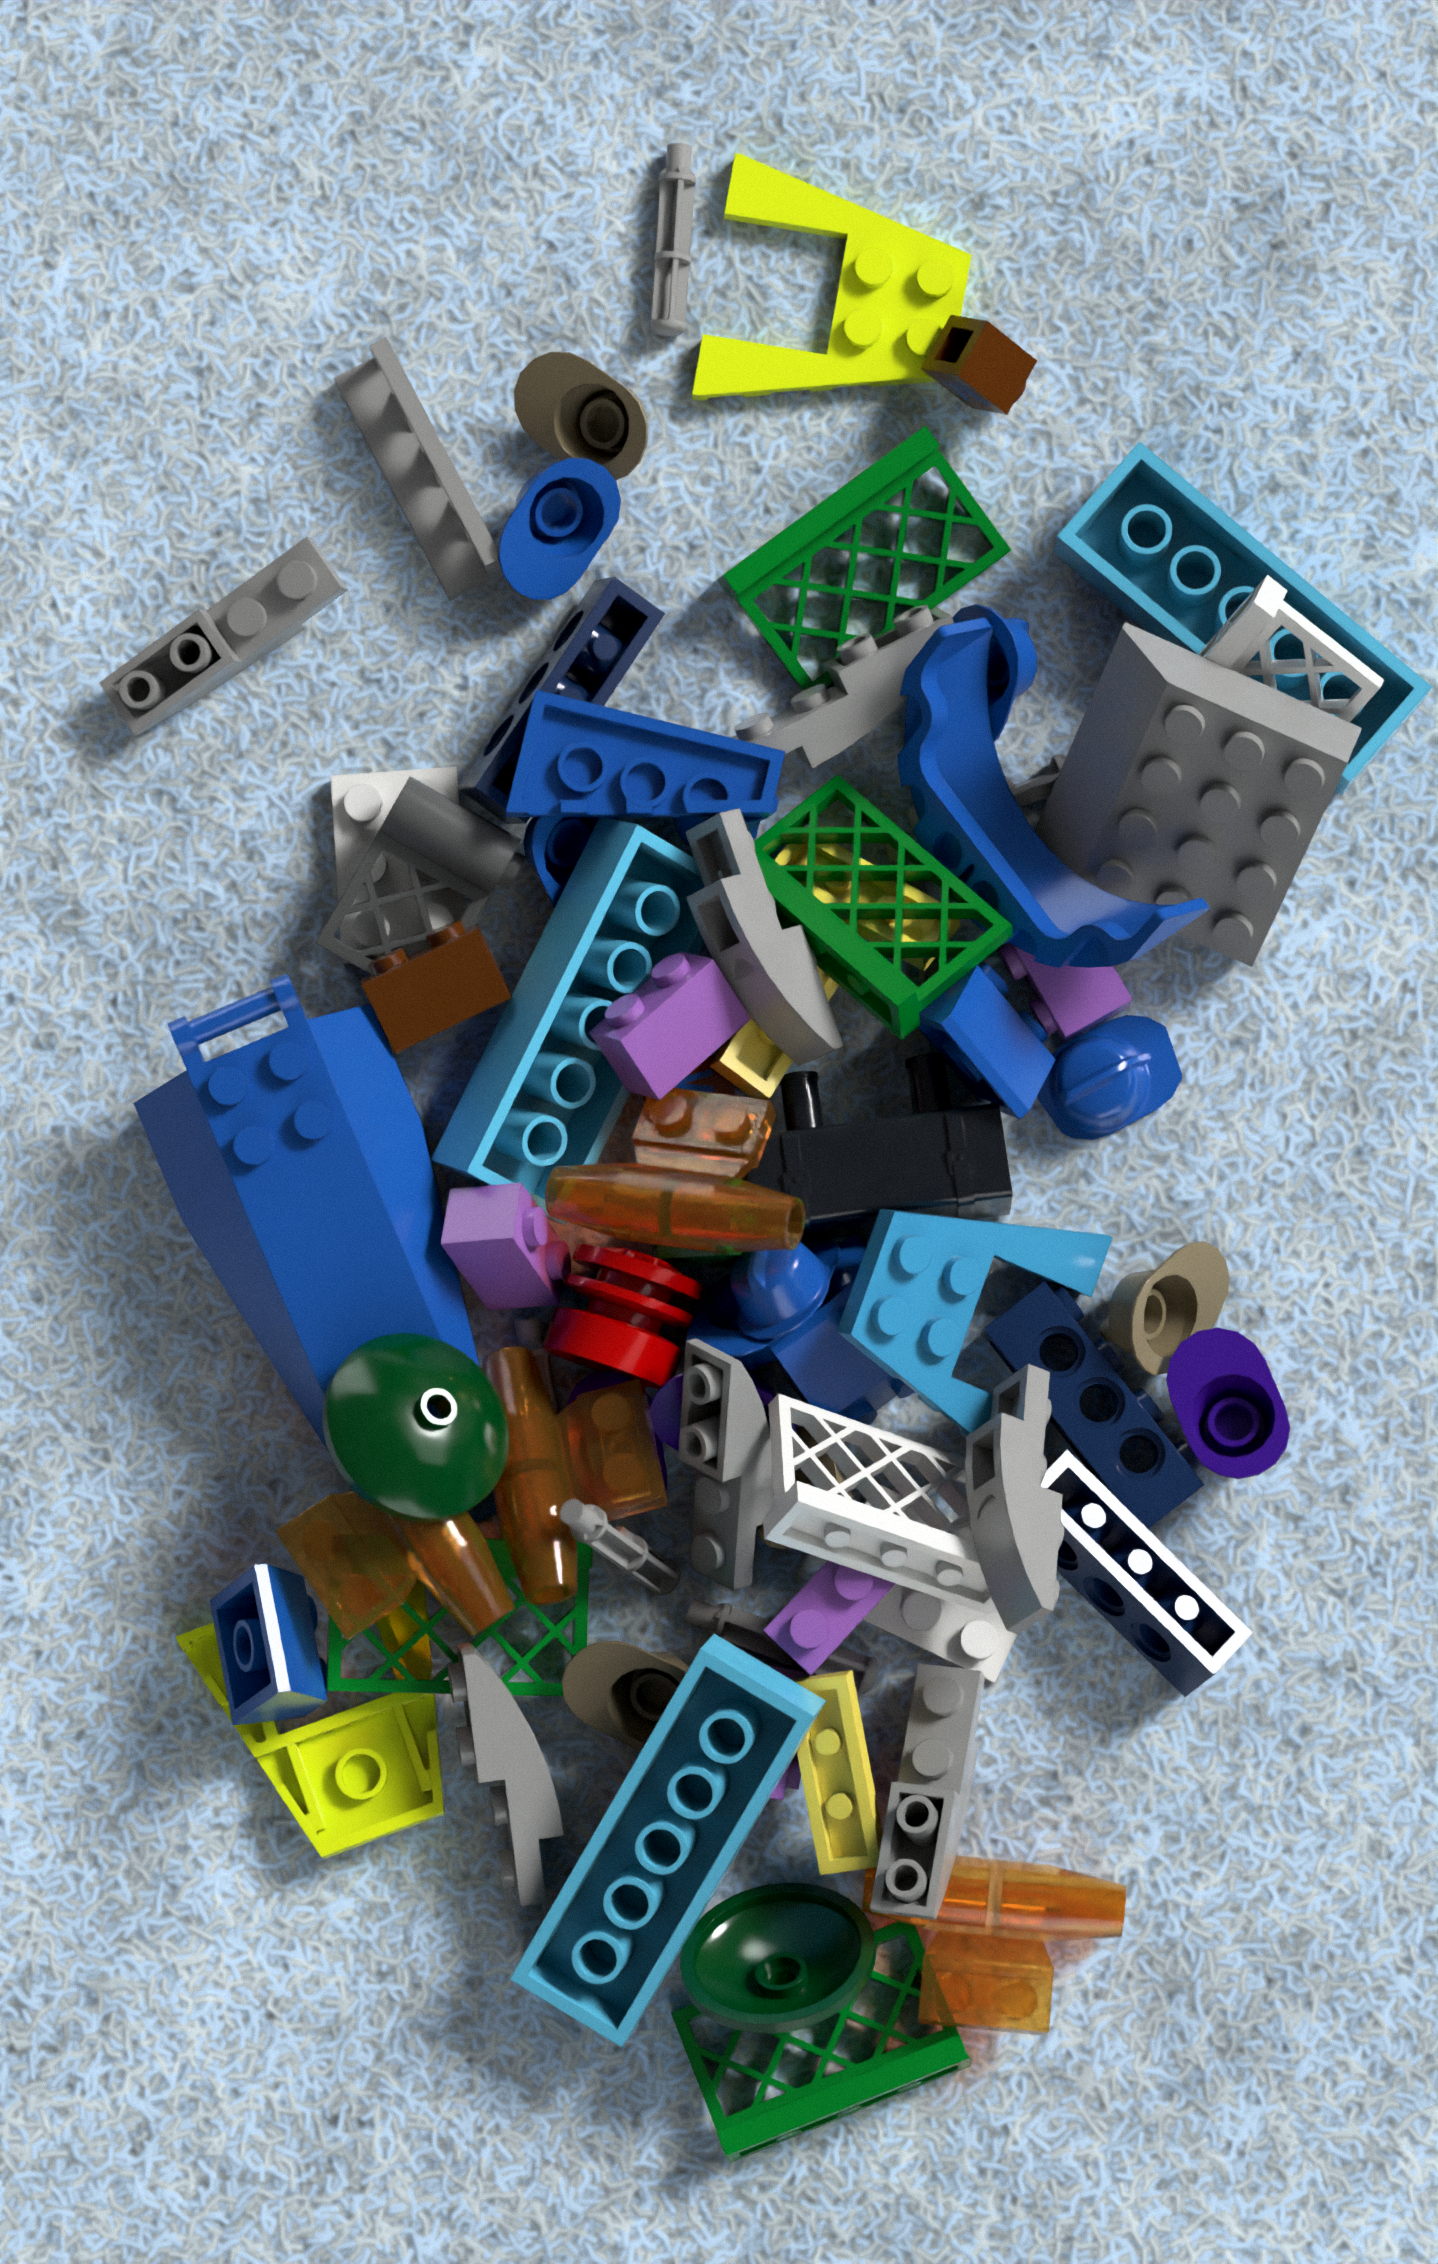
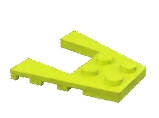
M735 153L724 219L847 239L827 355L703 334L692 400L701 401L712 397L742 395V397L764 396L775 392L810 390V392L827 391L838 387L863 385L878 387L937 382L925 373L921 367L950 315L961 316L971 254L747 156Z
M360 1575L371 1609H373L388 1593L371 1575ZM382 1575L394 1589L407 1577ZM420 1576L400 1596L426 1622L428 1620L425 1580L424 1576ZM395 1601L375 1618L383 1643L391 1653L397 1650L420 1628ZM214 1623L176 1636L177 1642L231 1720ZM426 1634L398 1660L415 1679L431 1680L433 1678L430 1638ZM392 1666L393 1671H394V1674H395V1676H396V1679H405V1678ZM392 1693L280 1734L276 1721L234 1725L323 1859L446 1814L435 1694Z

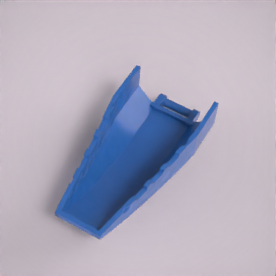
M288 973L270 980L272 987L193 1020L188 1021L186 1016L167 1023L186 1071L133 1104L184 1225L329 1453L322 1423V1408L326 1389L338 1366L364 1343L380 1336L395 1333L421 1334L452 1345L471 1358L480 1368L481 1365L458 1268L441 1245L445 1212L434 1164L431 1160L432 1156L426 1131L374 1009L370 1003L307 1019ZM282 1010L289 1026L288 1028L205 1062L199 1047L200 1044ZM427 1403L429 1413L433 1417L441 1419L438 1410ZM505 1468L494 1489L474 1508L460 1516L440 1522H414L391 1516L369 1504L353 1490L381 1535L445 1537L514 1508Z

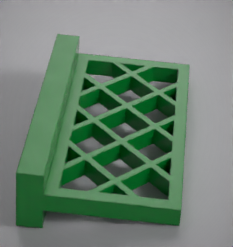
M926 425L716 579L731 599L734 598L801 691L819 684H825L828 687L833 681L828 671L814 681L797 661L800 636L805 635L836 640L834 658L839 656L837 648L844 642L858 636L846 634L851 598L886 603L883 630L873 636L875 638L895 628L893 623L895 605L912 608L927 605L929 610H931L1011 551V548L939 451L938 447L940 444ZM931 468L935 470L948 488L945 513L910 508L913 481ZM903 489L901 506L883 504ZM955 500L968 517L953 515ZM873 511L899 515L894 551L859 545L864 517ZM908 517L943 522L938 558L903 552ZM952 524L976 527L992 549L973 563L947 559ZM853 526L850 544L833 541ZM822 548L849 552L844 588L809 583L812 556ZM858 554L893 559L888 595L853 590ZM908 561L936 566L933 593L923 600L896 596L901 562ZM803 563L800 581L783 578ZM945 567L962 570L943 584ZM772 585L799 589L794 625L769 622L753 599ZM807 591L843 596L837 632L802 627ZM776 631L792 633L790 650Z
M838 774L754 841L755 853L768 891L774 898L776 914L782 930L802 925L808 944L815 954L817 966L900 1040H903L920 1025L919 1013L1013 936L1011 923ZM837 800L854 813V827H818V815ZM863 822H865L869 827H862ZM853 843L852 865H816L817 844ZM862 843H889L898 851L897 865H861ZM782 844H808L807 865H779L769 855ZM906 859L913 865H906ZM798 881H806V888ZM815 881H851L850 903H822L814 896ZM860 881H897L896 903H859ZM905 881H933L942 889L941 903H904ZM950 897L957 903H949ZM842 919H850L849 926ZM858 919H895L894 942H867L858 934ZM903 919H941L940 942H903ZM949 919H976L988 929L975 941H948ZM886 958H893V964ZM902 958H939V971L918 987L901 972ZM947 958H953L949 963H947Z
M329 1534L328 1560H330L326 1691L451 1694L449 1680L444 1679L448 1676V1664L459 1662L458 1654L456 1655L431 1628L457 1603H460L484 1628L470 1642L475 1649L491 1636L515 1661L500 1676L512 1695L564 1696L562 1683L544 1682L527 1663L554 1637L571 1654V1658L580 1649L587 1647L589 1568H592L593 1548L578 1540ZM344 1574L371 1575L388 1593L362 1620L343 1602ZM382 1575L407 1577L394 1589ZM420 1576H435L453 1596L425 1622L400 1595ZM447 1577L472 1578L458 1590ZM484 1578H499L517 1598L489 1623L465 1596ZM510 1578L536 1580L527 1589L522 1591ZM549 1579L574 1580L573 1607L556 1624H553L529 1599ZM395 1601L420 1628L397 1650L391 1653L367 1626ZM524 1604L548 1631L520 1656L496 1629ZM344 1613L355 1626L342 1638V1619ZM571 1621L572 1644L560 1632ZM362 1633L386 1660L367 1678H341V1651L357 1635ZM425 1634L451 1660L431 1680L415 1679L398 1661ZM393 1666L405 1679H383L380 1677ZM522 1669L533 1682H513L509 1680Z
M907 1917L873 1931L876 1953L880 1945L905 1935L914 1956V1961L904 1983L876 1971H873L869 1978L900 1992L886 2026L852 2012L857 2000L856 1997L845 2008L836 2013L840 2017L826 2050L791 2036L793 2031L766 2034L778 2039L779 2043L765 2075L731 2060L743 2031L734 2029L723 2056H720L698 2046L689 2022L705 2015L694 2004L671 2012L716 2128L721 2146L730 2163L971 2066L969 2056L912 1917ZM918 1971H920L928 1994L912 1987ZM908 1995L934 2006L943 2030L918 2040L894 2030ZM848 2020L882 2034L871 2059L856 2064L833 2054ZM890 2038L905 2044L884 2053ZM788 2044L822 2058L812 2082L799 2088H794L773 2079ZM703 2058L719 2064L712 2081ZM830 2062L845 2068L824 2077ZM727 2068L761 2082L751 2107L725 2117L717 2091ZM769 2086L784 2092V2094L763 2102Z

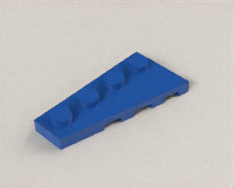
M535 689L504 817H713L721 812L740 808L743 817H769L785 751Z

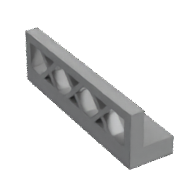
M387 337L369 345L372 359L334 377V381L449 601L502 575L498 560V548Z

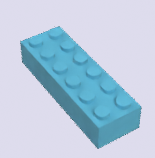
M1140 441L1056 537L1053 553L1143 629L1196 654L1204 648L1267 575L1284 587L1287 593L1283 600L1384 679L1381 688L1350 721V723L1361 727L1362 730L1335 789L1341 795L1348 790L1424 702L1432 688L1429 683ZM1282 625L1269 638L1272 660L1305 659L1303 642ZM1259 651L1250 661H1261ZM1316 653L1317 658H1323L1318 653ZM1342 672L1319 673L1323 700L1350 699L1360 688ZM1307 673L1275 675L1278 691L1301 701L1311 700ZM1263 675L1247 676L1264 684Z
M599 817L431 1158L433 1162L478 1186L522 1183L537 1206L543 1208L547 1220L566 1226L631 1093L627 1091L589 1032L605 1018L606 1009L614 1001L627 994H633L651 978L652 969L661 960L681 951L694 955L699 954L704 940L686 899L687 896L704 888L693 857L638 824Z
M713 1634L697 1653L510 1980L622 2047L642 2019L826 1700L716 1634Z

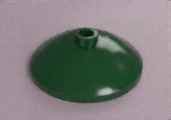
M395 1333L380 1336L354 1350L338 1366L327 1386L322 1408V1423L330 1456L349 1486L361 1498L382 1512L414 1522L430 1523L445 1521L460 1516L474 1508L487 1497L498 1483L504 1471L509 1451V1427L506 1412L501 1398L488 1376L471 1358L452 1345L430 1336L415 1333ZM427 1403L438 1410L441 1419H437L429 1413Z
M777 1883L755 1887L735 1894L704 1914L683 1945L680 1969L683 1984L691 2002L711 2020L723 2026L745 2032L760 2034L787 2033L818 2024L852 2002L863 1990L872 1975L876 1960V1945L873 1929L868 1918L858 1905L849 1898L822 1886L805 1883Z

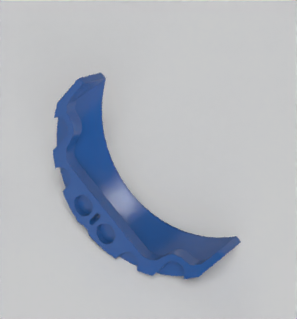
M985 617L939 627L905 669L900 696L908 695L905 716V746L897 755L901 787L910 785L913 803L919 822L913 828L919 845L1012 924L1013 936L1003 944L1010 943L1024 952L1035 956L1034 962L1052 967H1111L1139 958L1208 911L1210 907L1203 898L1179 904L1158 905L1141 903L1113 895L1076 874L1045 845L1025 818L1009 788L992 735L988 708L987 672L993 627ZM970 919L984 933L988 930L978 920Z

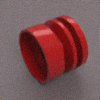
M577 1244L572 1260L590 1270L598 1272L596 1279L566 1274L563 1284L575 1293L589 1299L586 1309L555 1308L542 1348L582 1366L600 1372L609 1370L624 1374L640 1385L659 1389L668 1379L675 1377L684 1352L671 1341L659 1336L662 1324L675 1327H690L695 1318L691 1314L669 1305L670 1299L672 1297L700 1303L705 1287L701 1283L686 1277L672 1264L650 1255L619 1246L597 1247Z

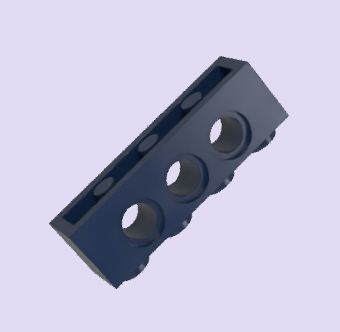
M616 577L595 580L457 786V789L506 824H526L530 817L504 816L535 689L604 706L665 613Z
M1044 1281L987 1325L981 1334L1013 1374L1027 1364L1050 1372L1048 1399L1051 1401L1052 1410L1049 1421L1086 1468L1149 1529L1205 1485L1197 1475L1204 1469V1466L1182 1438L1172 1444L1157 1425L1165 1417L1147 1392L1140 1387L1132 1393L1117 1373L1125 1366L1111 1346L1102 1337L1092 1342L1077 1323L1085 1316L1070 1294L1062 1286L1053 1292ZM1052 1337H1060L1067 1340L1075 1351L1073 1366L1065 1371H1053L1047 1368L1042 1363L1039 1354L1040 1346L1045 1340ZM1096 1387L1110 1393L1115 1403L1112 1418L1104 1422H1093L1083 1415L1079 1400L1085 1390ZM1131 1438H1140L1151 1445L1155 1460L1149 1471L1133 1473L1123 1466L1119 1453L1124 1441Z
M1068 1450L1063 1452L1047 1467L1041 1486L1063 1494L1061 1522L1064 1524V1537L1058 1550L1057 1572L1184 1697L1188 1696L1211 1678L1253 1632Z

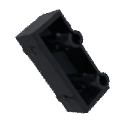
M937 1053L923 1054L905 1060V1068L908 1070L913 1114L824 1126L818 1089V1072L797 1071L785 1074L779 1086L781 1087L786 1131L742 1137L755 1237L764 1231L770 1230L777 1232V1234L795 1237L804 1244L817 1239H833L870 1234L873 1231L880 1209L971 1220L1010 1215L1013 1194L999 1102L951 1109L944 1065L946 1062L945 1055Z

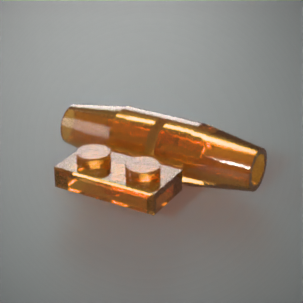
M673 1088L660 1100L647 1097L632 1136L637 1163L556 1166L548 1178L545 1191L546 1210L549 1216L620 1240L713 1253L794 1250L801 1241L805 1226V1207L800 1198L741 1180L752 1168H758L777 1115L771 1101L765 1099Z
M525 1347L502 1348L489 1353L482 1360V1370L488 1376L501 1398L509 1427L508 1458L504 1471L493 1489L499 1528L526 1601L534 1605L556 1604L572 1598L578 1591L577 1539L571 1534L570 1526L560 1518L561 1507L566 1501L577 1499L584 1505H596L604 1510L608 1522L668 1506L646 1390L639 1378L579 1394L575 1401L559 1414H556L533 1352Z
M356 1492L328 1495L275 1531L347 1641L402 1606L417 1579L471 1637L482 1632L515 1609V1605L487 1542L468 1511L445 1521L430 1523L414 1522L382 1512L361 1498Z
M956 1855L945 1896L936 1920L872 1912L870 1904L877 1867L865 1869L862 1899L863 1912L938 1932L925 1952L922 1961L917 2023L1047 2036L1050 2024L1054 1967L1043 1942L1116 1938L1122 1936L1126 1885L1054 1865Z

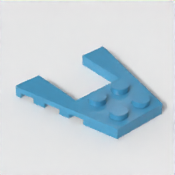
M880 1209L837 1332L891 1377L903 1381L918 1394L917 1398L933 1411L942 1413L961 1429L960 1433L966 1437L991 1420L993 1394L951 1376L993 1258L1054 1285L1062 1286L1070 1292L1092 1297L1113 1237L1094 1232Z

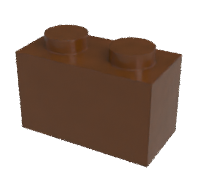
M461 920L454 921L426 936L430 944L429 947L408 957L403 948H399L368 964L372 974L363 978L361 985L395 1054L511 998L508 984L478 923L465 929Z

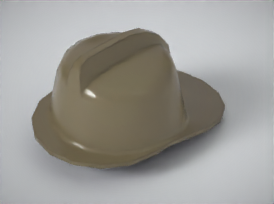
M549 352L534 358L520 372L514 389L515 412L523 430L538 445L561 461L567 458H588L604 466L615 481L628 476L641 462L648 444V423L642 401L632 389L620 384L590 361L571 352Z
M1204 1241L1191 1242L1176 1250L1155 1270L1135 1272L1125 1276L1117 1284L1112 1294L1109 1315L1099 1328L1101 1336L1107 1341L1116 1343L1119 1348L1127 1353L1134 1355L1144 1371L1152 1375L1167 1373L1170 1358L1180 1343L1197 1331L1211 1329L1217 1322L1229 1288V1273L1226 1260L1218 1248Z
M621 1641L596 1642L580 1649L567 1663L562 1678L564 1700L573 1714L587 1725L641 1752L688 1671L689 1666L679 1657L666 1652H648L638 1646Z

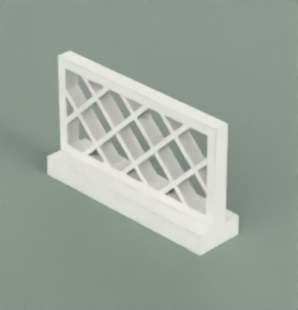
M1267 575L1198 655L1245 676L1263 675L1264 684L1276 690V674L1307 673L1311 700L1303 702L1327 713L1336 714V717L1350 722L1381 688L1384 679L1283 600L1287 590ZM1282 625L1303 642L1305 659L1272 660L1269 638ZM1259 651L1261 661H1250ZM1316 653H1318L1323 658H1317ZM1342 672L1360 688L1350 699L1323 700L1319 673Z
M779 1393L768 1404L775 1505L763 1518L764 1539L985 1614H989L995 1608L980 1567L975 1543L965 1539L958 1532V1530L965 1526L972 1532L967 1496L954 1482V1480L966 1483V1459ZM791 1422L805 1427L818 1444L809 1449L793 1431ZM844 1442L860 1446L874 1464L865 1469ZM827 1453L848 1479L839 1484L817 1458ZM899 1461L915 1465L929 1483L921 1488ZM800 1468L816 1487L799 1481L795 1482L794 1471ZM882 1472L904 1498L895 1503L873 1477ZM857 1488L871 1506L853 1500L847 1492ZM937 1491L959 1518L950 1522L928 1496ZM912 1507L927 1525L908 1519L903 1511Z

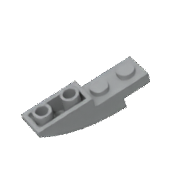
M306 536L208 610L198 609L99 682V684L132 733L139 735L197 702L304 630L302 626L304 622L340 597L348 589L314 539Z
M922 605L897 616L893 620L895 628L875 638L870 633H866L844 642L837 648L839 656L824 663L833 681V687L827 689L825 684H819L805 689L790 700L793 707L773 717H770L767 712L754 715L739 723L734 728L736 735L731 738L783 750L785 754L795 750L799 758L811 768L818 766L844 751L872 731L908 697V695L900 696L905 669L939 627L954 623L952 616L937 607L929 610L927 605Z
M740 808L721 812L686 831L685 833L704 888L687 896L686 899L699 932L714 962L743 1007L773 1043L798 1066L810 1063L843 1047L844 1045L838 1030L837 1017L830 1007L817 970L816 957L808 944L803 926L798 925L782 930L776 914L774 898L768 891L755 853L753 837L747 830Z
M694 1338L686 1341L678 1459L696 1468L689 1567L726 1588L735 1591L752 1584L756 1526L763 1524L764 1516L775 1505L770 1429L762 1401L753 1380L741 1361Z
M1031 1364L1025 1365L993 1388L991 1420L966 1436L965 1474L972 1535L980 1567L993 1603L1006 1630L1015 1634H1019L1053 1612L1060 1592V1585L1056 1579L1058 1550L1064 1537V1524L1061 1522L1063 1494L1041 1486L1047 1469V1460L1043 1455L1045 1428L1052 1410L1051 1401L1048 1399L1050 1372Z
M470 1642L458 1643L456 1645L459 1662L448 1664V1677L453 1703L464 1701L467 1726L456 1727V1741L461 1766L472 1765V1771L478 1783L500 1780V1786L489 1787L494 1825H505L508 1849L497 1851L502 1888H513L520 1907L546 1903L538 1839L564 1836L558 1799L549 1768L535 1734L512 1693L494 1668Z
M922 1663L917 1665L898 1781L891 1783L870 1904L872 1912L929 1920L937 1919L959 1846L979 1746L975 1741V1734L985 1681L983 1673L979 1670Z

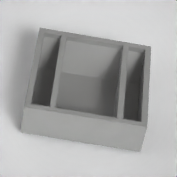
M1125 622L1034 831L1045 845L1072 871L1086 881L1113 895L1132 901L1158 905L1179 904L1203 898L1210 909L1176 933L1252 967L1345 770L1362 728Z

